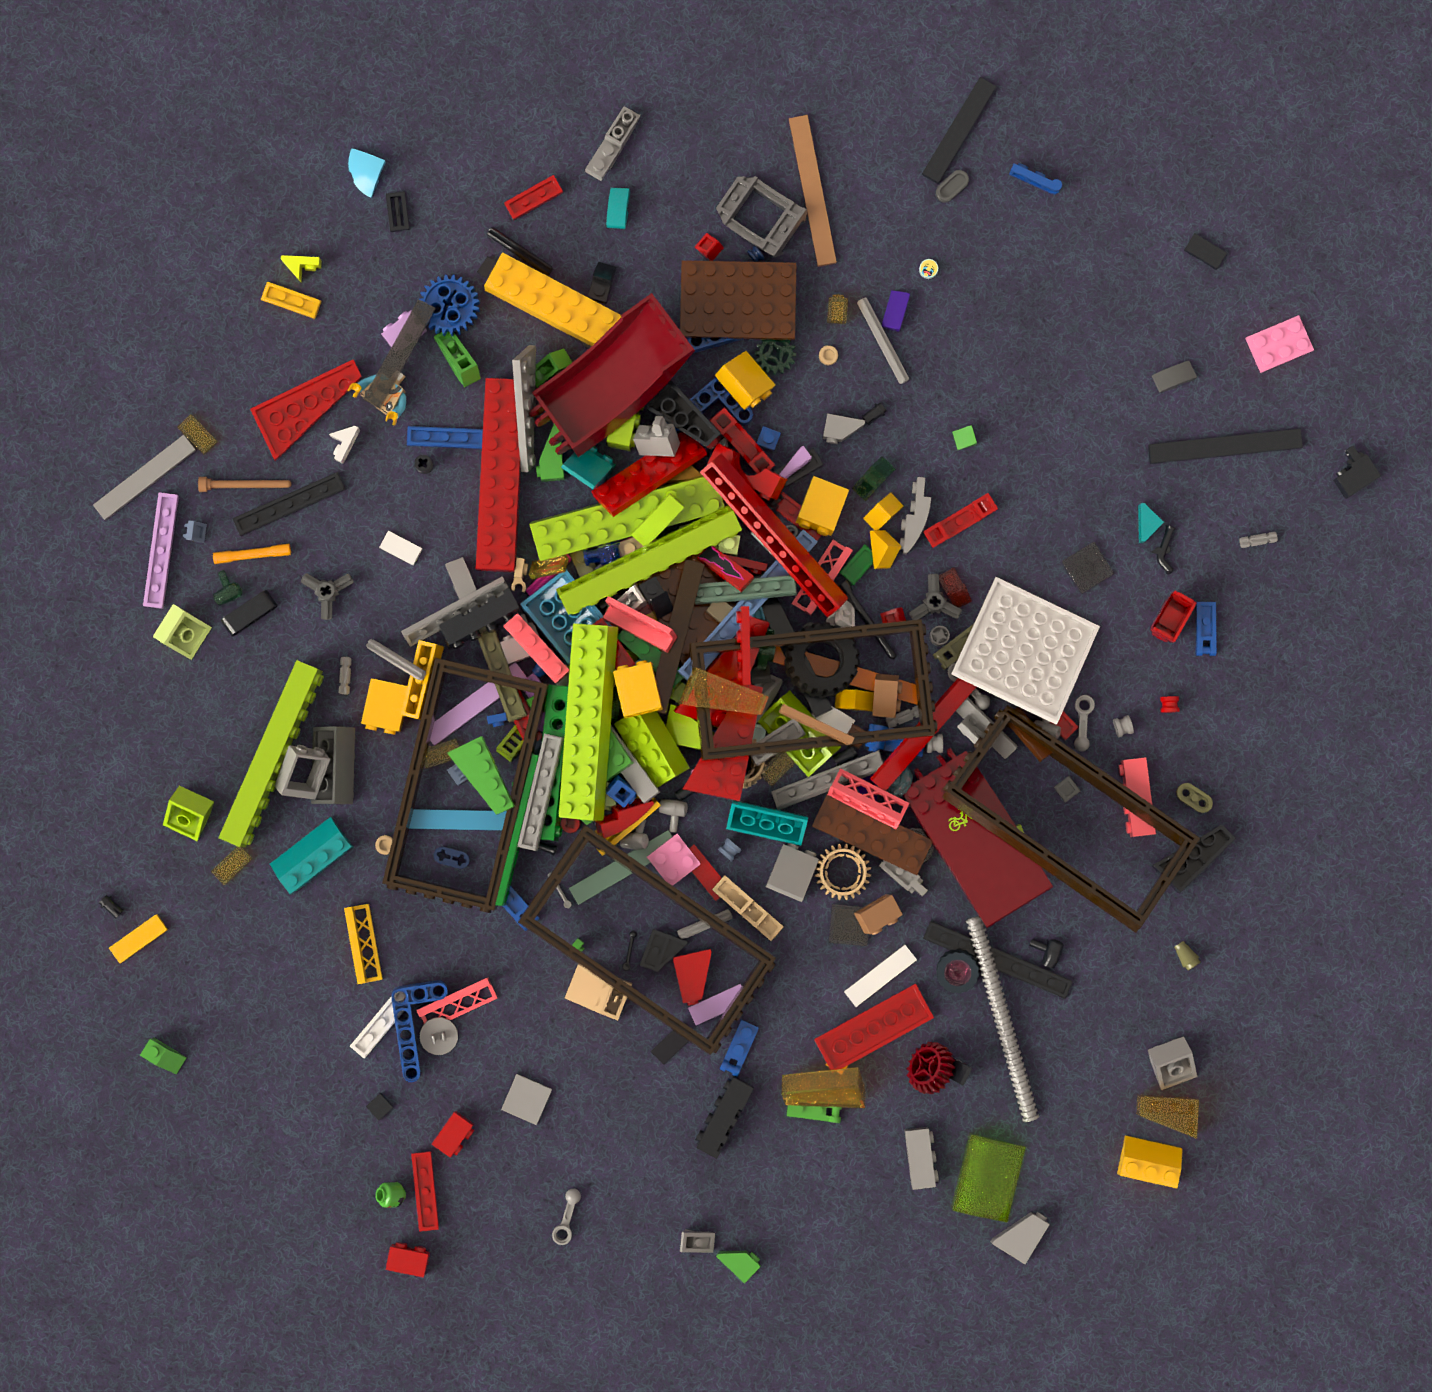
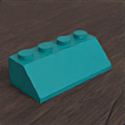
M732 800L726 829L801 846L808 816Z
M329 817L271 862L270 866L288 893L294 894L354 848V846L332 817Z

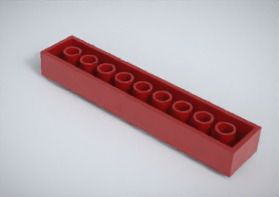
M486 378L476 569L477 571L515 572L521 466L514 379Z

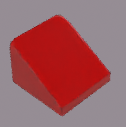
M708 233L695 246L710 261H713L724 248L717 239Z
M902 607L880 613L883 623L906 621Z

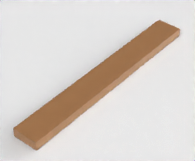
M808 115L789 118L817 266L836 264L837 261Z

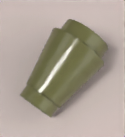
M1184 941L1174 947L1183 968H1186L1187 971L1201 963L1198 959L1200 957Z

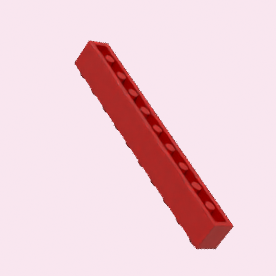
M722 453L700 471L703 477L827 618L847 601L848 597Z

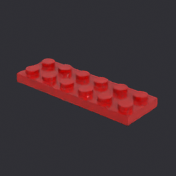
M680 432L677 434L680 445L675 457L645 455L592 490V495L615 517L706 456V449L685 433Z
M913 984L818 1036L814 1041L833 1074L934 1017L917 985Z

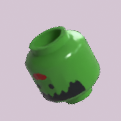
M384 1182L376 1190V1200L384 1208L399 1207L406 1198V1192L399 1182Z

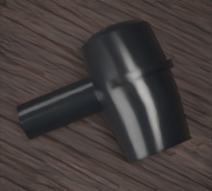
M1034 939L1030 942L1031 947L1044 951L1042 964L1055 968L1060 956H1062L1064 944L1055 939H1050L1048 944Z

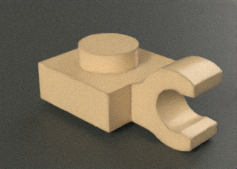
M517 558L514 582L511 588L512 591H515L516 585L520 584L522 585V592L525 593L526 584L522 579L523 575H527L528 564H525L526 560L523 558Z

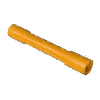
M282 544L257 549L213 553L214 564L270 556L291 555L290 544Z

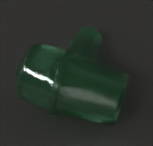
M225 570L218 572L223 588L214 593L213 597L215 602L221 606L240 597L242 589L236 582L230 584Z

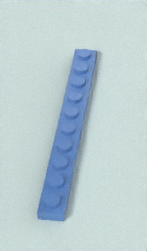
M804 529L796 537L808 552L817 544V541ZM776 560L760 578L788 576L789 573ZM768 598L739 601L704 642L733 639L740 629V623L736 622V612L740 611L741 606H749V616H753ZM719 653L704 654L705 669ZM689 658L678 670V673L693 684L691 658Z

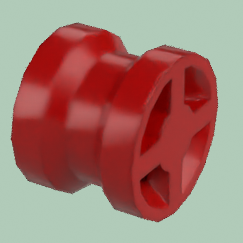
M1179 696L1160 697V702L1162 703L1160 713L1180 712L1178 707Z
M562 818L561 826L565 832L574 833L580 828V819Z

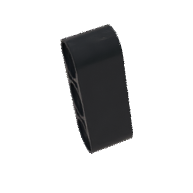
M265 590L221 619V622L230 636L233 637L239 631H243L255 623V621L270 613L271 610L273 611L277 604L269 592Z

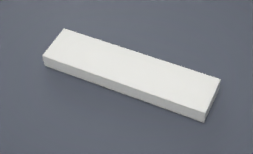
M903 945L844 992L855 1007H857L917 959L907 946Z
M402 991L395 994V998L399 1001L404 1000L406 997ZM391 997L350 1045L364 1059L395 1023ZM403 1010L397 1014L398 1018L404 1012Z

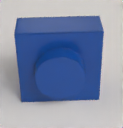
M763 426L757 444L774 451L781 433Z
M506 713L487 716L488 724H493V727L503 726L504 722L508 721Z

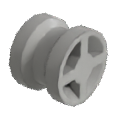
M1129 715L1124 716L1123 719H1113L1118 737H1122L1126 733H1134Z
M942 734L933 736L926 744L927 753L932 751L943 753Z

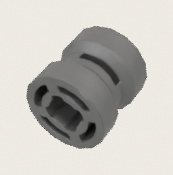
M936 626L931 630L929 639L935 646H942L949 640L950 634L944 626Z

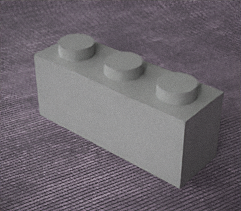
M928 1127L904 1130L912 1189L936 1187L935 1182H939L938 1171L934 1170L933 1162H936L935 1151H931V1143H934L933 1132L929 1131Z

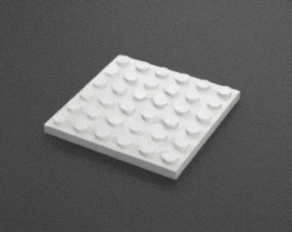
M995 577L951 675L1057 724L1100 626Z

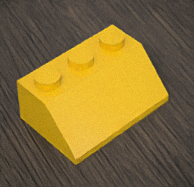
M1125 1135L1117 1174L1177 1188L1181 1173L1182 1148Z

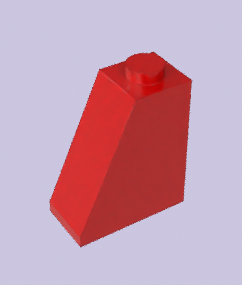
M711 949L673 957L682 1000L688 1006L699 1004V1000L703 997Z

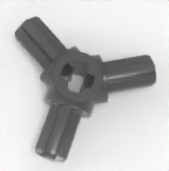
M305 573L301 579V583L314 590V594L318 596V601H321V619L323 620L332 619L333 602L336 601V596L340 594L339 591L354 583L350 574H346L335 581H325L324 579L320 581ZM330 587L331 589L329 590L331 591V594H326L325 596H323V594H325L323 592V589H328Z
M929 574L927 576L928 593H926V598L922 600L923 603L909 612L912 620H919L928 613L932 615L935 612L938 614L943 612L958 619L962 609L947 602V598L943 597V592H940L939 575ZM932 597L940 600V604H937L938 607L930 604L929 601H932Z

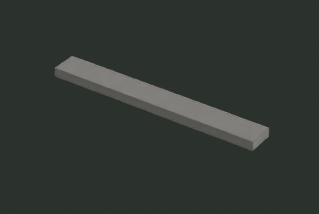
M569 674L565 676L557 685L568 686ZM611 725V729L633 761V764L621 773L645 804L659 794L660 791Z

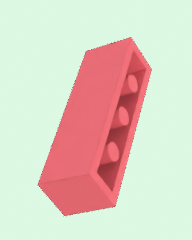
M518 613L504 625V628L555 684H558L569 674L570 670Z
M1146 758L1122 760L1121 765H1118L1119 775L1123 776V785L1152 804ZM1123 807L1124 814H1128L1126 832L1127 834L1130 833V837L1156 834L1155 828Z

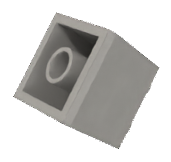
M791 843L783 844L765 887L802 902L819 859L816 858V853L806 850L804 853L798 850L799 846Z

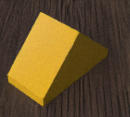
M889 493L863 519L873 530H879L904 506L892 493Z
M886 530L870 531L874 569L890 568L902 546Z
M844 689L836 694L835 708L873 712L874 692Z

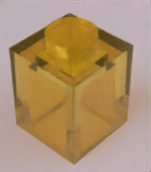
M843 295L829 297L827 323L846 324L848 298H844Z

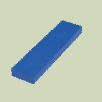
M408 426L407 446L482 449L483 429Z

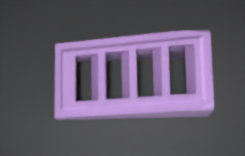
M804 446L800 447L779 475L787 479L811 461V455Z

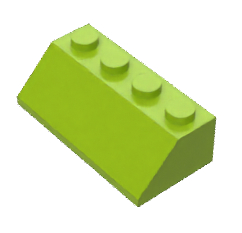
M788 691L763 714L758 723L770 734L792 720L779 713L783 704L812 718L814 716L791 691ZM799 723L806 733L800 739L827 736ZM841 746L786 753L809 777L834 755Z

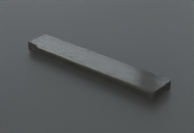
M420 299L417 300L365 394L364 401L381 409L436 309Z

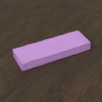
M741 984L701 1001L699 1004L688 1007L695 1025L724 1013L741 988Z

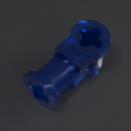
M620 542L605 543L599 545L598 549L589 551L584 549L583 556L586 566L601 562V565L609 564L621 558Z

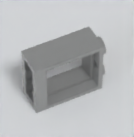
M289 745L274 787L284 796L315 800L330 758L323 749L318 747L311 749L303 745ZM298 757L315 759L306 783L290 781Z

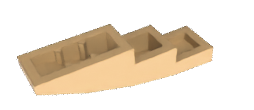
M725 875L712 889L770 941L784 928Z

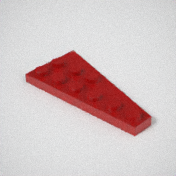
M354 360L346 362L250 409L275 461L348 392V388L352 383H357L362 378Z
M750 616V637L765 636L770 623ZM750 649V672L759 649ZM737 651L722 652L706 670L711 725L717 727L720 726L742 688L741 682L737 681V671L741 670V662H737ZM693 688L686 694L682 703L673 711L697 720Z
M755 685L742 686L713 736L714 748L752 744L763 687ZM749 756L702 761L701 757L683 790L740 801Z

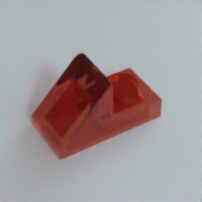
M955 568L939 575V582L951 604L961 608L972 602L966 585L960 580Z

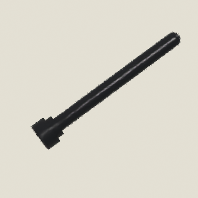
M846 580L838 587L848 597V600L866 625L875 624L853 594L850 581ZM874 636L888 657L895 659L896 653L884 636Z

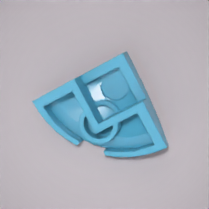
M351 149L348 163L349 172L352 174L354 184L362 193L372 198L386 161L371 154Z

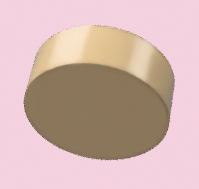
M824 346L819 352V359L824 365H832L838 359V352L833 346Z
M387 835L379 837L375 844L377 851L383 855L389 854L393 838Z

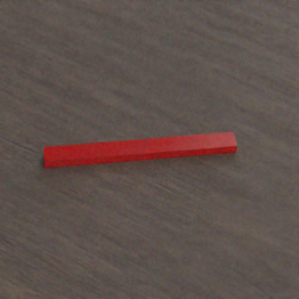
M957 678L935 703V712H933V720L937 721V731H935V734L973 692L976 686ZM933 736L904 739L872 775L870 780L877 787L886 791Z

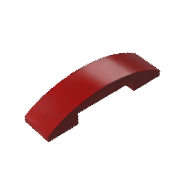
M989 493L958 512L926 529L923 533L932 548L979 522L998 510Z

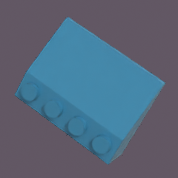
M564 569L523 601L520 607L566 665L569 666L573 624L592 625L602 618L603 615L595 605H588L582 608L579 613L568 615L556 591L557 588L574 581L570 573Z

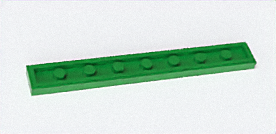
M532 754L495 904L498 906H505L520 849L517 846L539 755Z

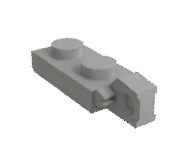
M884 860L879 865L882 870L911 894L916 891L923 897L928 891L921 885L923 880L918 874L916 876Z

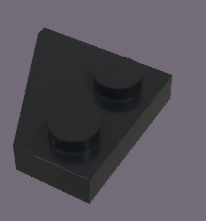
M653 929L640 966L658 972L687 945L688 941Z

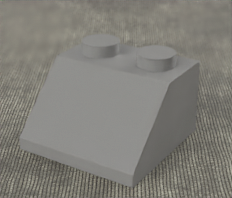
M1184 1036L1148 1049L1150 1062L1161 1090L1197 1077L1193 1054Z

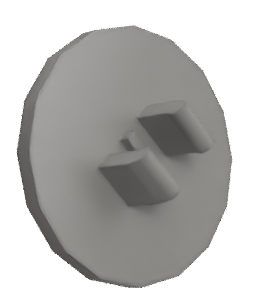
M434 1017L427 1020L420 1031V1042L423 1048L434 1055H444L450 1052L458 1040V1031L455 1025L449 1019L443 1017Z

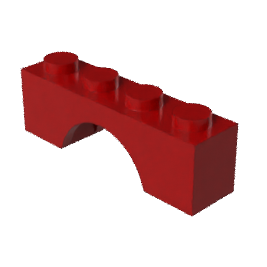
M725 407L710 419L714 426L737 449L757 474L764 469L770 470L775 466L770 457Z
M720 443L716 445L707 464L722 453L751 488L760 492L759 496L770 500V498L778 499L787 481L786 478L768 469L749 476L741 468L740 453Z

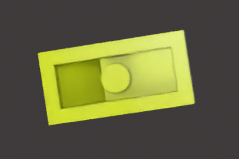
M281 255L283 263L300 282L302 280V268H305L306 271H316V268H321L322 261L319 257Z

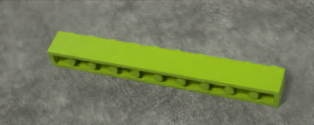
M727 505L557 588L556 591L568 615L579 613L582 608L588 605H595L604 597H611L623 588L632 587L639 580H646L658 571H665L674 563L683 562L686 560V557L692 554L697 555L709 546L718 545L721 540L727 537L736 536L739 531H742L734 511Z

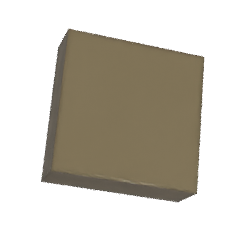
M726 602L712 603L705 612L721 623L733 607Z

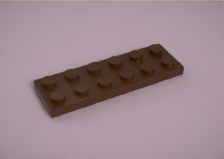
M826 795L812 827L916 876L932 844V841L925 836L901 825L894 829L829 795Z

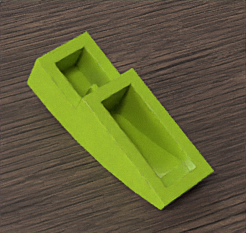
M669 493L631 535L643 546L650 544L682 511L684 505Z

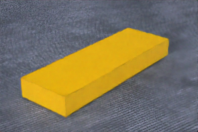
M267 282L261 297L262 301L313 319L316 318L322 302L321 300Z
M156 914L109 947V949L121 964L168 929L158 914Z

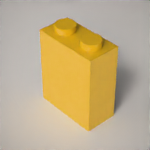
M747 351L723 365L715 374V377L744 410L750 406L754 408L761 402V399L766 400L772 394L771 390L775 387L774 382Z
M813 476L796 523H799V526L802 528L817 530V533L820 535L831 536L849 490Z
M647 660L636 662V666L628 667V665L617 667V671H613L625 719L663 710L651 662L647 663Z
M371 679L361 724L366 725L365 729L377 731V727L385 729L384 733L393 735L396 734V731L401 732L404 720L401 711L407 686Z

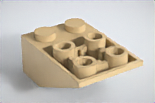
M579 964L565 996V999L617 1021L627 999ZM623 980L625 983L632 986L633 983Z

